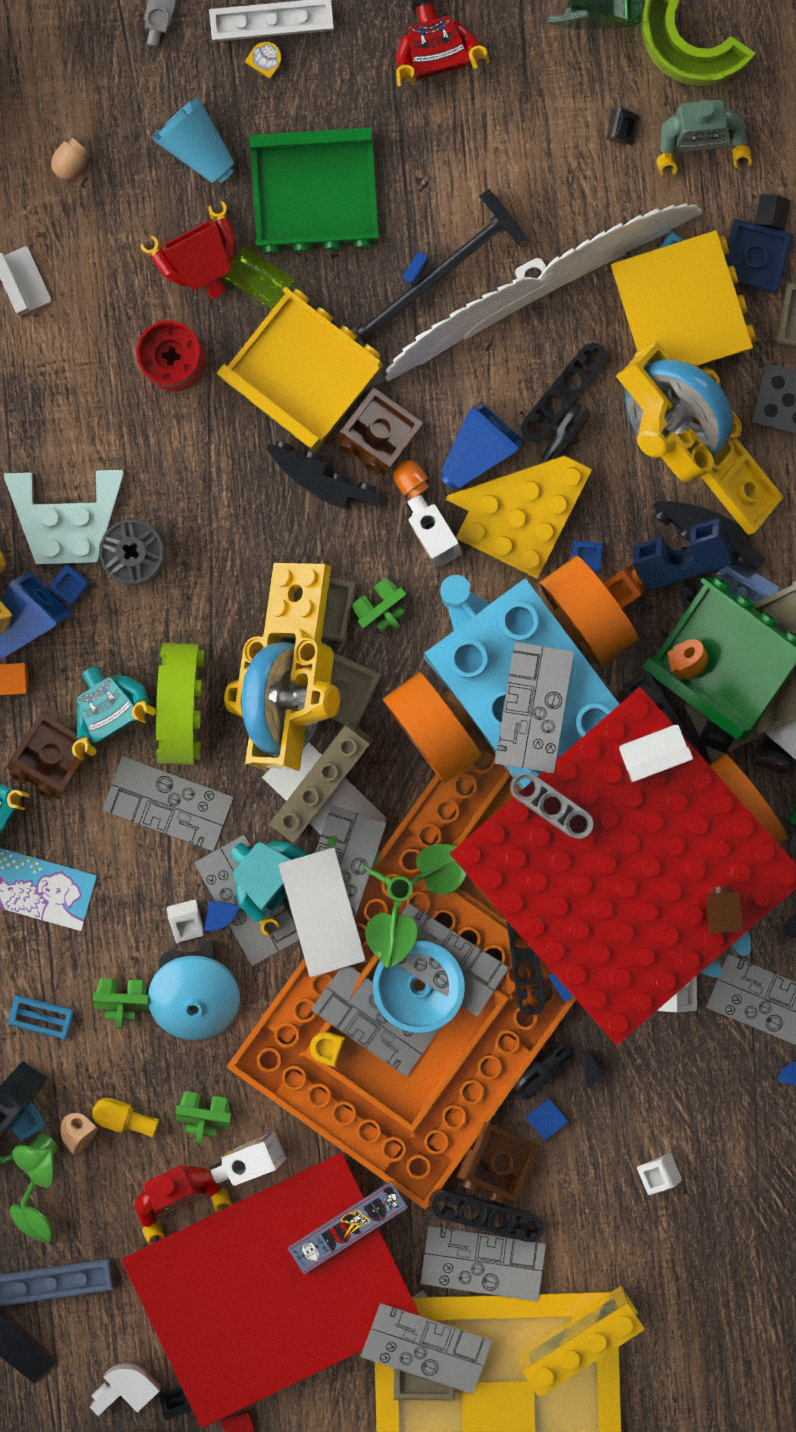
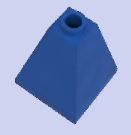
M479 402L469 410L441 470L443 474L441 479L452 489L460 488L515 453L526 442L486 405Z
M31 571L12 580L1 601L10 611L12 617L7 631L3 634L0 633V658L6 657L74 614Z

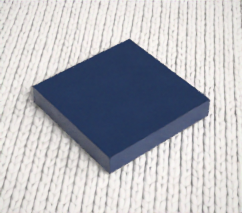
M734 219L727 243L729 254L724 256L727 266L733 265L739 282L736 284L777 295L793 234Z

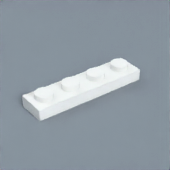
M301 0L209 9L212 42L334 30L331 0Z

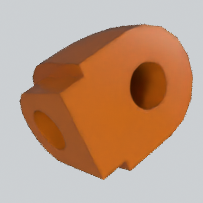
M404 460L395 467L393 480L402 495H407L409 500L431 488L427 483L429 480L428 476L416 462Z
M697 639L686 640L673 646L674 649L667 652L671 672L679 679L686 678L690 680L698 676L708 664V653L704 645Z

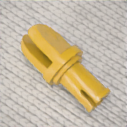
M113 1098L98 1100L92 1109V1118L96 1124L122 1134L124 1131L132 1130L154 1138L159 1124V1119L134 1112L131 1104Z

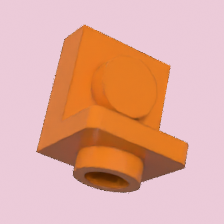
M630 564L604 583V586L614 597L621 609L647 591L633 564Z

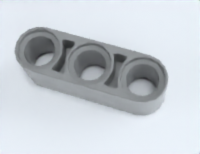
M521 773L512 779L510 791L513 797L572 838H584L591 833L593 829L592 817L545 782L530 773ZM523 778L530 779L534 785L532 794L527 797L521 796L517 791V784ZM551 796L557 798L560 803V809L554 815L547 814L543 809L545 799ZM575 815H581L586 821V827L581 833H574L570 829L569 822Z

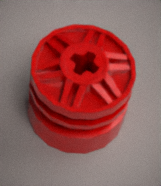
M173 320L159 321L149 326L139 338L136 347L137 363L144 375L158 388L170 392L184 391L195 385L203 375L206 366L205 350L195 333L183 323ZM173 352H175L180 357V360H175L174 364L171 365L166 358L172 357Z

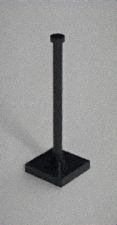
M490 189L479 197L494 214L490 219L492 222L364 326L360 324L356 329L366 342L372 339V334L499 231L501 234L507 231L521 248L531 241Z

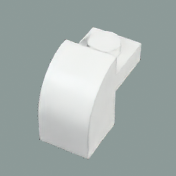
M130 1363L118 1364L105 1372L103 1378L110 1385L107 1386L103 1383L91 1395L94 1400L90 1408L99 1416L121 1395L138 1413L160 1391L161 1385L147 1370L138 1365Z

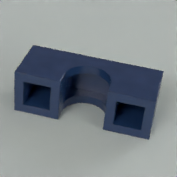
M719 517L690 527L691 548L678 551L670 548L663 537L634 546L633 565L648 591L665 588L672 583L684 579H692L699 574L714 569H722L733 563L734 545Z

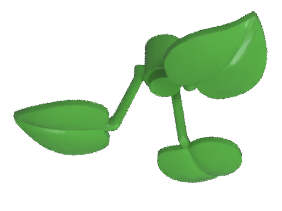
M338 835L328 838L327 849L332 845L337 846L336 838ZM434 844L424 848L416 858V865L422 873L411 880L401 876L389 879L373 868L362 865L371 875L387 884L386 892L392 900H395L392 915L388 913L375 915L368 922L365 932L366 941L370 949L385 967L391 968L401 962L409 954L416 942L417 925L414 919L409 915L397 916L401 901H405L411 896L412 886L424 879L428 890L436 894L445 895L454 892L464 881L466 873L449 854L457 846ZM377 850L372 867L378 862L379 850Z
M40 1134L29 1147L27 1145H19L13 1149L12 1154L6 1157L0 1156V1163L5 1164L14 1159L18 1167L24 1170L31 1179L21 1200V1206L13 1204L10 1207V1214L15 1225L32 1239L51 1243L53 1241V1230L50 1222L40 1211L28 1207V1199L35 1185L48 1188L53 1184L55 1176L53 1156L58 1151V1146L52 1138L45 1134Z

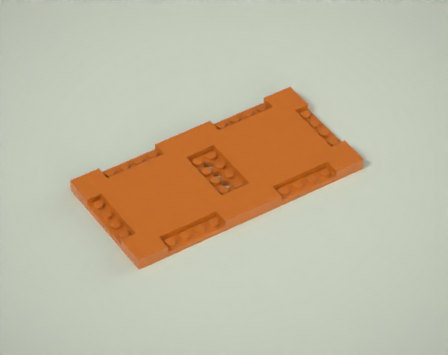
M473 723L466 732L479 749L482 757L445 784L435 774L379 852L378 862L372 867L377 872L389 879L396 876L405 877L408 880L413 879L422 873L416 865V858L424 848L434 844L458 846L513 798L510 791L513 777L504 765L494 764L496 754ZM517 784V791L519 793L522 789ZM369 874L354 919L366 961L350 965L360 973L351 997L365 978L373 982L376 968L380 962V959L372 952L366 941L365 932L367 924L379 913L392 915L395 901L386 892L387 884ZM467 874L459 888L445 895L431 892L427 889L424 879L420 880L412 886L411 896L407 900L401 901L397 916L402 914L408 903L434 920L439 913L446 912L451 915L453 920L451 927L448 929L459 936L466 930L475 932L477 935L475 946L484 952L490 948L499 949L502 953L501 963L509 968L478 1017L460 1006L456 1015L447 1024L438 1028L440 1030L407 1077L311 1010L339 969L310 977L305 958L226 1067L387 1183L392 1181L398 1191L425 1210L429 1206L430 1195L435 1190L442 1188L479 1136L484 1122L490 1121L576 1000L573 997L564 1002L548 977L553 972L540 959L545 1006L536 1015H527L519 1009L506 919ZM517 933L514 937L516 947L520 949L528 948L529 945ZM530 962L522 963L518 968L519 976L523 979L534 977L536 973L534 964ZM420 979L414 982V987L417 990H423L426 986L425 982ZM538 982L531 985L520 984V990L526 988L528 995L527 999L522 1000L523 1005H528L530 1010L535 1009V1004L540 1002V998L534 997L532 987L538 988ZM330 1032L344 1037L335 1067L320 1063L311 1055L310 1043L318 1033Z

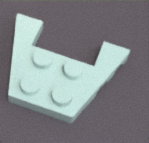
M124 470L96 471V503L34 505L33 473H4L5 482L37 565L98 563L99 544L104 533L108 530L120 485L123 481Z

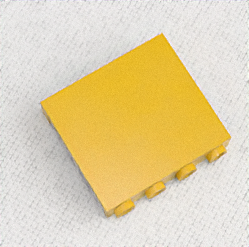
M717 230L611 264L637 351L657 340L671 359L700 366L737 353L753 350L752 343L757 341L752 324L746 325L743 313L748 312L743 295L737 296L733 285L739 283L733 265L727 266L724 255L729 254V249L725 237H718Z
M284 287L282 290L285 293L230 364L228 366L223 364L218 370L217 375L307 447L316 452L383 368V365L378 360L381 355L368 344L364 348L354 341L357 336L344 325L340 329L331 323L333 317L321 307L314 310L307 304L310 299L301 291L295 288L291 292Z

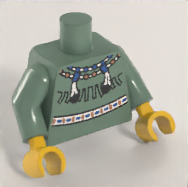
M703 99L699 102L681 104L676 114L666 120L661 127L660 151L663 154L659 155L656 160L660 174L663 175V169L670 165L672 175L677 173L678 169L672 155L673 152L681 153L732 147V145L736 146L733 149L734 166L738 168V159L741 157L747 158L750 166L752 163L751 150L745 145L747 138L743 118L735 111L726 109L724 100L709 101Z

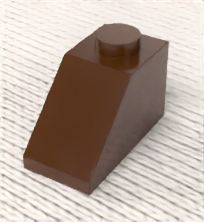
M732 886L712 887L713 893L706 894L708 932H742L743 921L739 892H732Z

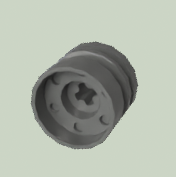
M123 520L113 524L104 533L99 544V558L103 569L113 579L126 585H143L153 581L161 573L166 562V546L162 536L150 525L139 520ZM137 544L136 551L139 553V556L137 558L131 557L127 560L128 553L124 551L125 547H133Z

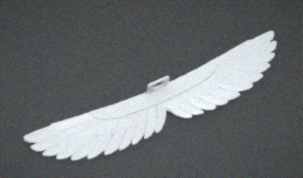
M686 203L676 207L671 205L662 210L656 208L643 216L641 214L624 225L620 223L609 229L606 233L605 231L601 232L591 241L587 239L575 250L571 248L560 258L557 256L547 267L540 258L527 262L516 269L515 274L518 279L512 280L513 283L498 287L499 291L482 295L483 299L466 304L467 307L451 313V318L432 325V329L416 336V341L403 348V353L393 359L394 363L386 369V380L389 382L417 365H423L459 341L467 340L527 304L626 255V252L670 233V230L700 216L702 210L698 208L697 204L687 206ZM531 268H538L542 271L538 278L525 277V273Z

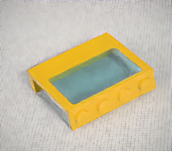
M622 1286L616 1288L519 1351L522 1372L539 1398L645 1330L636 1316L638 1314L637 1309Z

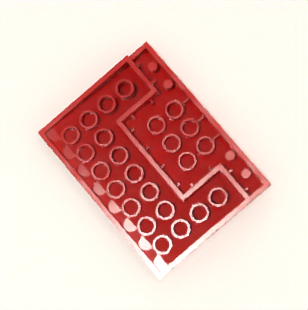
M341 1152L121 1259L201 1428L363 1351L380 1303L421 1316L380 1227L375 1228L305 1274L288 1250L290 1245L365 1198L344 1153Z

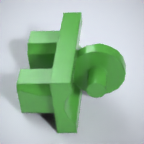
M385 578L374 587L384 600L374 608L364 595L352 604L355 614L360 619L358 623L363 629L382 614L385 618L376 624L381 632L390 625L396 631L401 628L396 620L405 614L403 609L399 606L391 613L388 609L405 597L406 593L401 587L398 589L395 584Z
M101 978L97 993L93 992L92 1002L94 1003V1009L105 1010V1019L116 1020L117 1029H123L124 1020L135 1021V1011L149 1012L148 995L146 994L144 980H128V994L116 993L117 981L115 979Z
M185 1091L180 1105H176L175 1121L190 1123L186 1124L185 1133L195 1134V1143L202 1144L203 1136L215 1138L216 1128L230 1129L231 1114H229L228 1098L213 1096L211 1109L205 1110L199 1109L200 1094Z

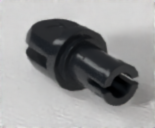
M575 404L561 425L557 423L552 429L555 430L553 432L555 436L543 455H541L544 461H549L551 457L555 459L564 456L570 445L579 444L581 439L578 435L591 414L588 408L581 414L571 431L568 429L578 415L582 404Z
M558 1042L541 1061L533 1059L530 1063L531 1068L515 1084V1092L519 1093L537 1075L539 1077L521 1095L522 1099H530L546 1083L551 1085L555 1081L553 1079L555 1077L554 1073L573 1056L567 1048H564L565 1046L562 1043Z

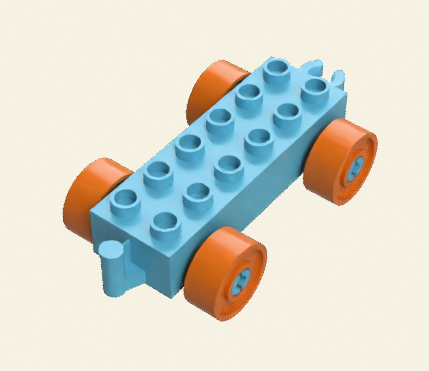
M574 556L539 582L543 594L554 609L552 613L526 578L491 604L471 593V585L463 576L451 575L442 582L440 588L441 600L448 608L454 631L426 651L424 659L447 688V691L440 696L419 671L382 700L444 784L482 757L479 749L465 730L472 723L496 754L515 642L574 651L556 760L620 705L576 646L580 644L591 659L599 667H603L638 641L639 637L614 597L579 556ZM724 754L709 765L779 845L788 839L786 831L772 809L731 758ZM504 765L513 778L521 773H530L536 777L542 773V771ZM523 778L518 782V785L523 789L531 780ZM748 931L732 944V948L739 955L746 956L751 951V939ZM715 959L700 973L711 977H718L722 973V968Z

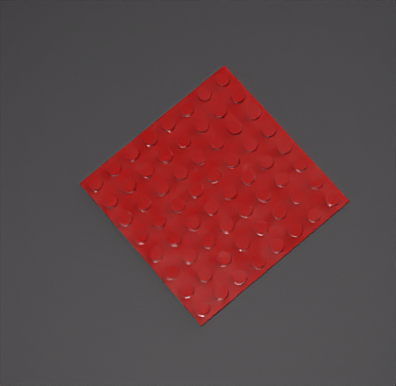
M641 687L556 760L554 773L543 771L537 776V778L585 810L592 817L593 829L587 837L572 838L513 797L449 853L616 1046L796 889V864L684 736L683 738L686 746L689 747L692 760L637 781H631L619 747L673 726V723ZM531 781L519 794L523 797L530 796L534 790L533 782ZM553 796L545 799L543 803L544 811L549 815L556 814L560 809L559 800ZM581 815L573 816L569 822L570 829L574 833H581L586 827L585 819ZM732 886V892H739L743 921L742 932H708L706 894L713 893L712 887Z

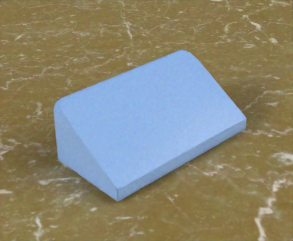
M734 559L732 564L719 569L715 575L728 582L731 586L729 590L737 596L742 594L754 603L777 593L779 590L777 585L754 571H748Z

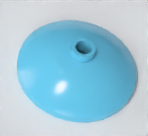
M416 940L408 955H427L443 966L449 979L448 997L426 984L423 990H417L414 987V982L418 979L397 964L387 968L381 961L376 968L373 978V995L379 1011L391 1024L408 1032L424 1033L444 1026L456 1015L464 998L465 980L458 961L448 950L433 942Z
M184 956L166 963L154 975L149 986L148 1005L154 1020L166 1032L182 1039L202 1040L218 1035L234 1021L239 1010L240 991L232 973L221 963L203 956ZM194 1005L197 1006L198 1009L190 1010L188 1007Z

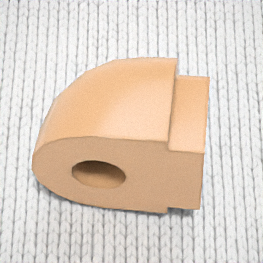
M71 138L68 143L64 141L53 154L51 160L52 170L61 179H73L88 164L87 160L91 155L74 138Z
M71 1113L62 1120L60 1134L65 1146L73 1155H76L90 1144L98 1128L83 1114Z

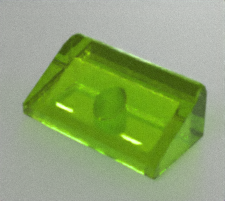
M243 247L236 254L230 264L231 271L223 276L270 309H273L285 293L282 291L284 287L289 289L294 282L293 278L247 247Z

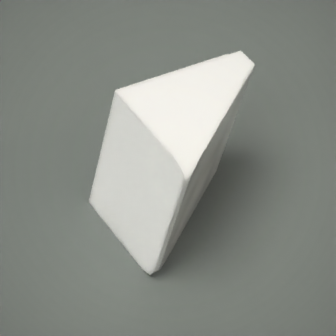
M196 900L167 907L168 920L176 943L205 936Z
M671 1153L637 1167L648 1195L673 1188L682 1181Z

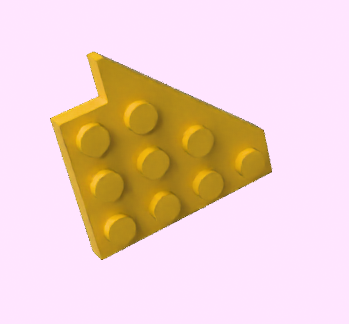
M564 455L448 494L447 501L469 511L456 539L538 579L592 468Z

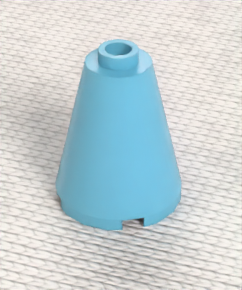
M197 97L165 123V127L161 131H156L152 136V139L211 183L218 180L221 184L234 172L231 166L235 162L205 107Z

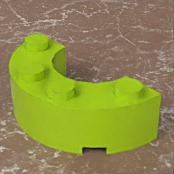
M646 0L641 18L643 42L647 53L655 65L672 79L693 86L720 84L742 72L755 56V52L732 36L721 45L713 48H697L688 44L679 35L675 26V11L679 0Z
M162 643L160 652L162 665H159L156 706V740H159V749H156L158 764L195 766V760L201 759V741H196L195 729H200L201 711L195 710L196 698H201L202 680H197L199 668H204L205 650H199L200 644Z

